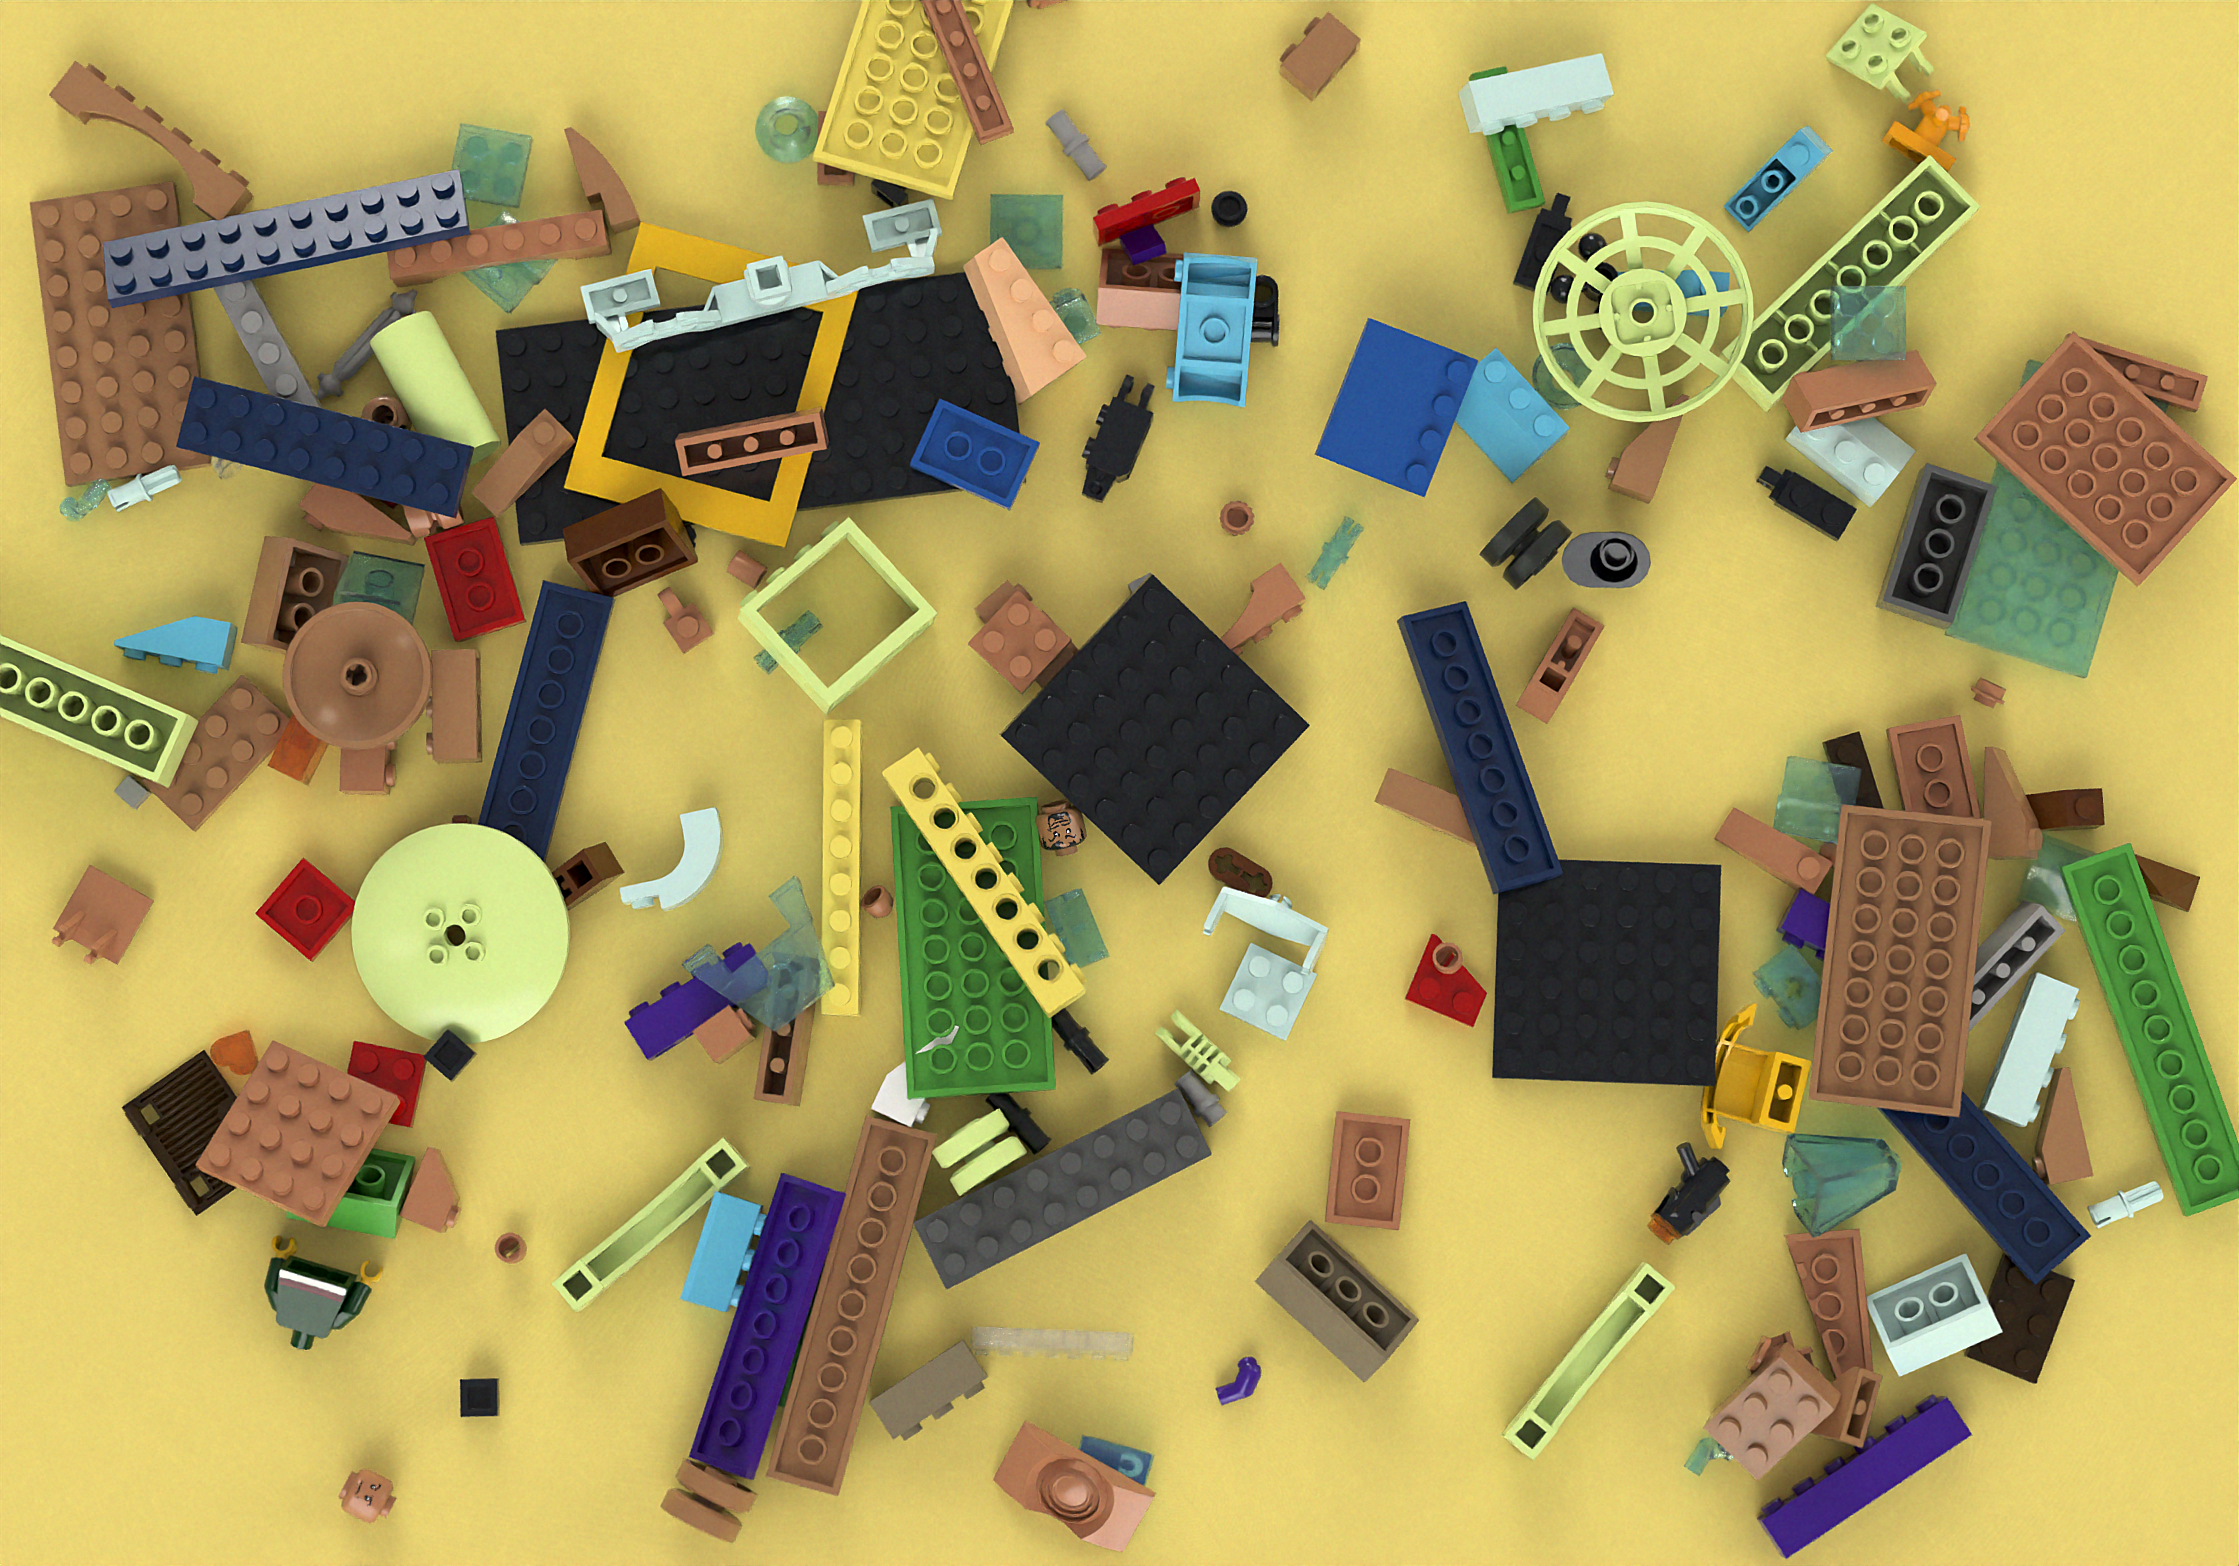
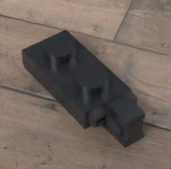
M1557 192L1551 210L1542 208L1540 214L1537 215L1513 281L1514 285L1535 292L1542 267L1553 248L1572 228V218L1564 216L1571 197ZM1557 264L1556 268L1554 269V271H1553V273H1552V276H1551V279H1550V282H1549V285H1548V288H1547V291H1546V296H1547V294H1548V292H1549V289H1550L1552 280H1553V278H1554L1556 269H1557V267H1558V264Z
M1765 466L1756 482L1772 491L1769 498L1775 502V506L1836 542L1840 539L1857 510L1830 492L1788 469H1785L1783 474Z

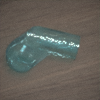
M1706 1437L1699 1441L1684 1467L1700 1476L1709 1460L1725 1458L1727 1461H1730L1734 1457L1713 1437Z

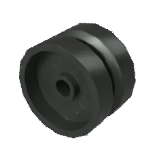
M1537 497L1528 502L1491 539L1479 554L1491 567L1501 565L1513 555L1515 558L1504 570L1503 578L1515 590L1520 588L1532 575L1536 576L1558 554L1557 550L1573 533L1560 520L1552 521L1541 532L1537 531L1536 529L1544 522L1549 512V509Z

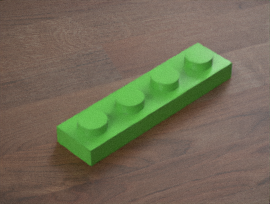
M1506 66L1472 73L1469 81L1506 74L1508 71ZM1516 124L1504 126V130L1498 133L1485 135L1507 213L1510 214L1541 207L1545 200L1524 128H1517Z

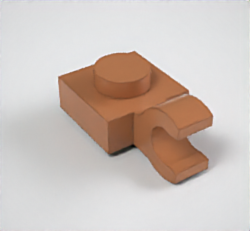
M670 587L657 594L672 616L664 621L663 624L683 654L714 634L694 603L683 608Z

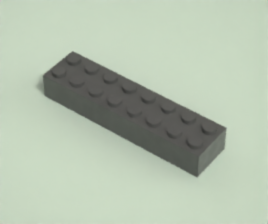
M1178 1088L915 1221L913 1224L947 1290L1211 1156L1212 1153Z

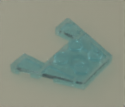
M793 876L768 896L788 922L790 928L733 973H731L714 948L709 944L705 945L681 964L688 972L776 1032L835 987L821 941L818 940L812 922L813 917L810 908L807 906L802 891L804 890L802 883L796 876Z

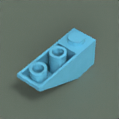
M1809 126L1799 129L1724 205V208L1749 232L1802 183L1833 150Z
M193 616L116 639L114 646L124 650L123 656L131 659L145 661L146 655L160 657L159 663L164 665L181 667L182 662L196 664L195 670L217 674L218 668L229 670L238 628L229 622Z

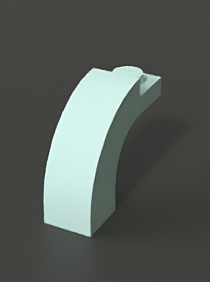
M716 807L680 815L685 840L684 853L680 863L670 874L663 878L619 888L624 904H632L633 909H641L655 905L654 899L659 898L661 909L668 911L686 904L701 893L713 878L720 863L723 850L722 823L719 810Z

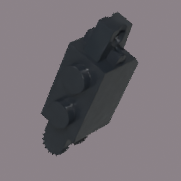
M1130 375L1125 376L1117 397L1112 398L1110 406L1103 404L1096 420V424L1101 426L1096 439L1089 437L1082 457L1087 459L1086 470H1088L1082 495L1096 502L1103 503L1115 481L1120 483L1129 479L1154 420V413L1146 409L1155 386L1147 383L1146 387L1142 390L1138 406L1128 403L1126 399L1133 388L1135 378Z

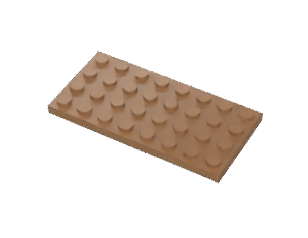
M172 181L30 202L65 484L68 487L135 478L137 474L146 476L169 465H175L179 471L213 466L212 456L176 447L194 376L201 378L190 292L116 308L111 307L107 294L103 242L180 227L181 218L176 184Z
M1841 805L1809 1100L1959 1117L1992 820Z

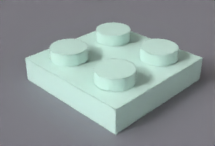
M1250 943L1219 1010L1286 1041L1317 974L1311 971L1309 976L1301 973L1303 967Z

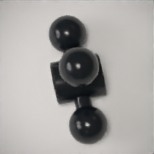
M1588 233L1580 239L1578 251L1583 259L1588 260L1601 248L1607 246V243L1600 234ZM1602 262L1595 268L1596 271L1611 282L1618 277L1616 269L1609 263ZM1560 275L1552 281L1550 292L1554 300L1567 304L1568 294L1575 279L1574 277ZM1585 282L1581 292H1584L1585 296L1590 300L1598 302L1600 306L1603 293ZM1599 306L1595 309L1594 314L1599 313Z

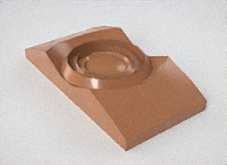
M1026 1420L993 1478L1008 1495L1025 1509L1048 1514L1058 1519L1081 1540L1121 1552L1124 1551L1156 1492Z

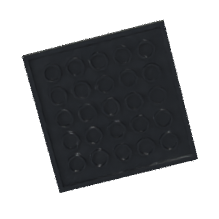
M1150 574L999 735L1160 885L1310 725L1153 574Z
M1559 860L1563 874L1560 876L1498 893L1492 1078L1715 1087L1721 865Z

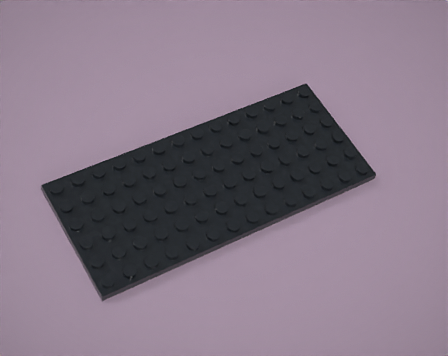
M965 272L889 281L859 289L824 411L829 444L827 449L813 451L796 512L964 491L910 467V462L939 399L1020 434L1014 385L1010 376H1007L1002 364L1004 360L996 341L993 342L988 330L990 326L984 311L980 310ZM706 304L644 312L641 323L648 320H653L654 323L669 321L676 317V313L703 311ZM798 307L707 331L685 332L650 341L633 349L602 457L770 502L782 457L682 476L675 439L681 433L795 412L823 312ZM589 319L496 330L508 444L510 445L518 434L544 409L576 441L515 501L521 546L564 541L563 528L621 505L620 503L564 488L607 340V336L597 328L596 323L590 324ZM683 521V524H684L685 526H686V525H695V524H693V523Z

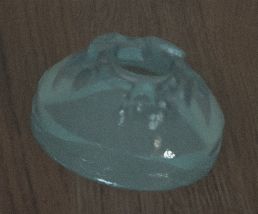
M781 97L769 102L761 110L756 121L755 132L760 148L770 158L779 162L793 163L807 158L815 150L818 141L817 113L808 103L796 97ZM784 115L793 116L798 122L796 130L788 135L782 134L776 129L778 119Z
M1560 343L1550 346L1560 368L1569 372L1573 377V383L1580 388L1592 370L1579 357L1573 344ZM1540 354L1534 363L1531 376L1533 388L1549 406L1556 409H1573L1582 405L1565 390H1559L1553 385V375L1548 370Z

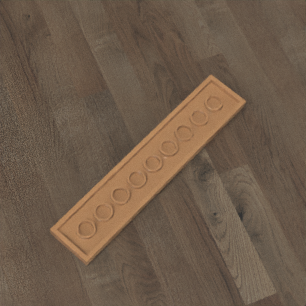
M867 1115L865 1117L845 1189L846 1197L830 1243L766 1477L839 1496L931 1163L932 1151L937 1141V1134Z

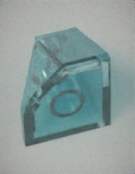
M1793 1133L1786 1137L1782 1160L1785 1177H1793V1188L1798 1197L1791 1199L1795 1215L1812 1237L1822 1235L1894 1192L1902 1168L1899 1156L1890 1149L1883 1139Z

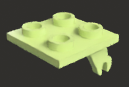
M1873 3L1867 7L1826 55L1828 61L1881 90L1885 86L1896 99L1900 96L1903 103H1907L1911 95L1902 86L1894 71L1905 58L1913 64L1918 72H1921L1923 69L1927 77L1934 71L1932 65L1925 59L1918 48L1927 37L1926 32Z

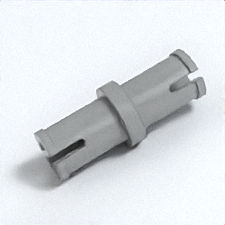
M1064 109L1058 111L1046 121L1045 124L1064 146V154L1067 157L1071 156L1088 181L1094 179L1106 169L1107 166L1103 164L1088 144L1090 140L1085 133L1081 134Z

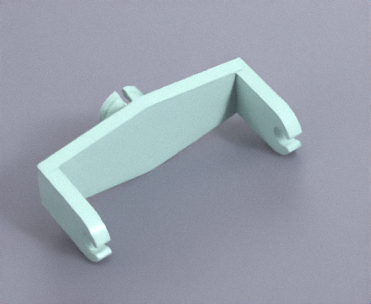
M1223 886L1206 919L1203 934L1211 936L1225 911L1270 935L1311 946L1301 972L1309 976L1325 946L1329 928L1292 910V903L1285 896L1282 902L1278 903L1280 894H1273L1270 899H1265Z

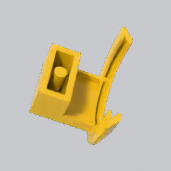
M1755 1003L1744 1006L1725 1024L1716 1043L1715 1087H1703L1700 1121L1707 1143L1712 1149H1722L1727 1129L1724 1126L1719 1127L1717 1116L1782 1134L1794 1133L1811 1061L1777 1051L1766 1052L1734 1043L1745 1027L1752 1026L1757 1007Z

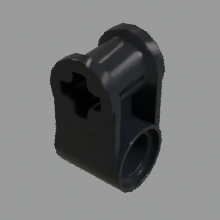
M1257 275L1255 287L1266 286L1270 289L1272 297L1266 302H1259L1254 299L1251 342L1271 343L1272 346L1278 347V285L1270 276Z

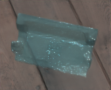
M1082 888L1074 889L1044 901L1056 934L1066 949L1064 953L1069 965L1076 963L1079 969L1110 957Z

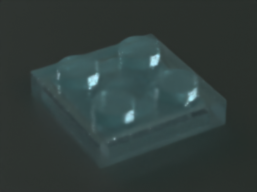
M460 123L451 171L460 170L465 199L519 209L533 142L532 136Z
M991 194L990 245L1003 237L1025 269H1062L1063 195Z
M1906 286L1830 287L1831 361L1906 360Z

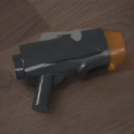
M1689 1142L1682 1143L1676 1147L1685 1169L1681 1175V1182L1676 1188L1671 1187L1660 1206L1650 1215L1652 1220L1647 1224V1227L1667 1245H1670L1674 1239L1678 1241L1684 1235H1689L1702 1221L1721 1205L1719 1194L1731 1182L1726 1176L1730 1170L1720 1160L1713 1156L1710 1160L1702 1157L1698 1162Z

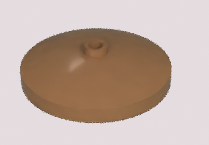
M369 602L341 603L314 615L298 630L292 639L283 664L284 693L296 719L309 733L318 739L343 749L367 750L377 748L401 737L422 715L432 689L433 670L427 646L418 631L395 611ZM364 672L367 675V680L365 682L361 681L358 685L355 678L359 673Z

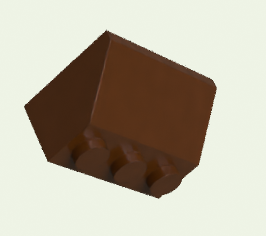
M662 488L563 528L567 561L592 593L613 598L698 562V556L680 514Z

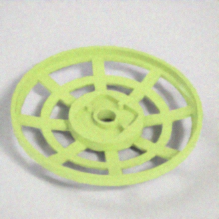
M1649 201L1623 203L1605 208L1585 218L1569 230L1553 248L1543 265L1535 287L1533 302L1534 333L1539 352L1548 370L1559 385L1576 401L1596 413L1617 420L1632 422L1662 421L1683 415L1701 406L1718 393L1733 376L1744 357L1751 337L1754 317L1753 293L1747 271L1738 253L1727 238L1712 224L1691 211L1670 204ZM1648 213L1668 216L1686 222L1693 226L1694 230L1682 246L1661 237L1638 236L1635 214ZM1620 217L1624 239L1617 240L1601 248L1586 263L1568 250L1578 238L1591 228L1607 220ZM1706 237L1711 239L1728 259L1736 275L1739 289L1717 293L1716 285L1709 271L1700 259L1694 255ZM1640 247L1658 248L1674 254L1675 257L1663 273L1653 269H1643ZM1626 250L1628 272L1619 275L1611 282L1595 270L1608 257ZM1560 262L1576 274L1568 294L1566 318L1545 322L1544 306L1546 291L1552 273ZM1687 264L1700 278L1706 295L1685 298L1681 289L1676 284L1675 280ZM1587 282L1603 293L1599 313L1577 317L1579 296L1583 285ZM1640 302L1650 304L1654 310L1653 318L1647 323H1638L1632 316L1634 306ZM1742 303L1740 335L1734 352L1728 363H1726L1709 351L1718 331L1720 307ZM1709 309L1707 330L1703 341L1699 344L1683 333L1687 313ZM1602 328L1605 337L1611 345L1599 362L1586 348L1580 331ZM1569 333L1570 340L1577 354L1586 366L1592 370L1580 388L1569 380L1558 365L1550 349L1547 336ZM1674 344L1691 356L1678 369L1660 376L1657 354L1664 352ZM1623 353L1643 357L1646 378L1626 377L1611 371V369ZM1700 363L1718 375L1708 387L1695 397L1676 406L1665 407L1662 387L1684 378ZM1604 379L1624 388L1648 389L1651 411L1618 409L1601 403L1591 396Z

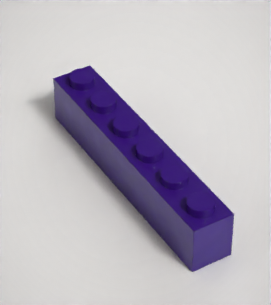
M1932 1394L1915 1405L1918 1410L1906 1419L1903 1415H1900L1884 1426L1887 1432L1876 1439L1872 1435L1866 1437L1862 1448L1853 1447L1856 1451L1845 1460L1842 1456L1833 1459L1823 1466L1824 1474L1815 1480H1812L1810 1476L1803 1479L1792 1487L1794 1494L1783 1501L1780 1497H1777L1761 1508L1764 1514L1756 1519L1781 1557L1789 1558L1970 1437L1972 1433L1948 1397L1939 1396L1936 1398Z

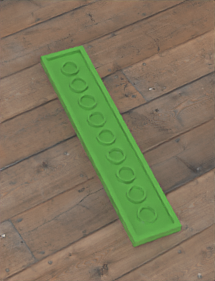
M2126 843L2059 867L2060 875L2183 1216L2188 1217L2238 1199L2239 1143L2131 843Z

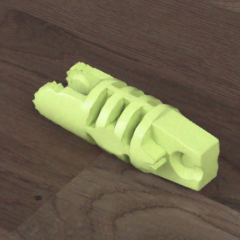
M1176 1010L1171 1015L1173 1022L1191 1038L1182 1045L1167 1029L1160 1027L1155 1034L1206 1082L1211 1084L1216 1080L1227 1091H1231L1240 1081V1078L1228 1067L1232 1060Z

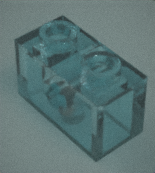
M1792 943L1785 946L1752 972L1757 978L1753 982L1755 987L1766 999L1773 998L1780 1007L1776 1011L1789 1028L1795 1026L1797 1030L1804 1029L1818 1018L1822 980ZM1787 980H1789L1790 984L1793 982L1798 983L1799 988L1796 990L1797 999H1795V995L1788 997L1785 994V991L1788 989Z

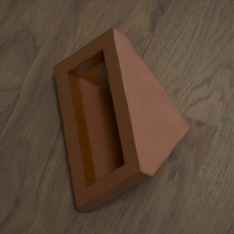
M2135 854L2150 898L2189 912L2200 877Z

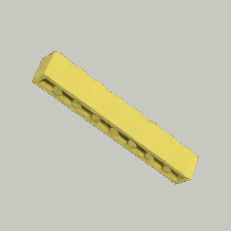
M824 719L821 1014L823 1016H861L863 724L860 719Z

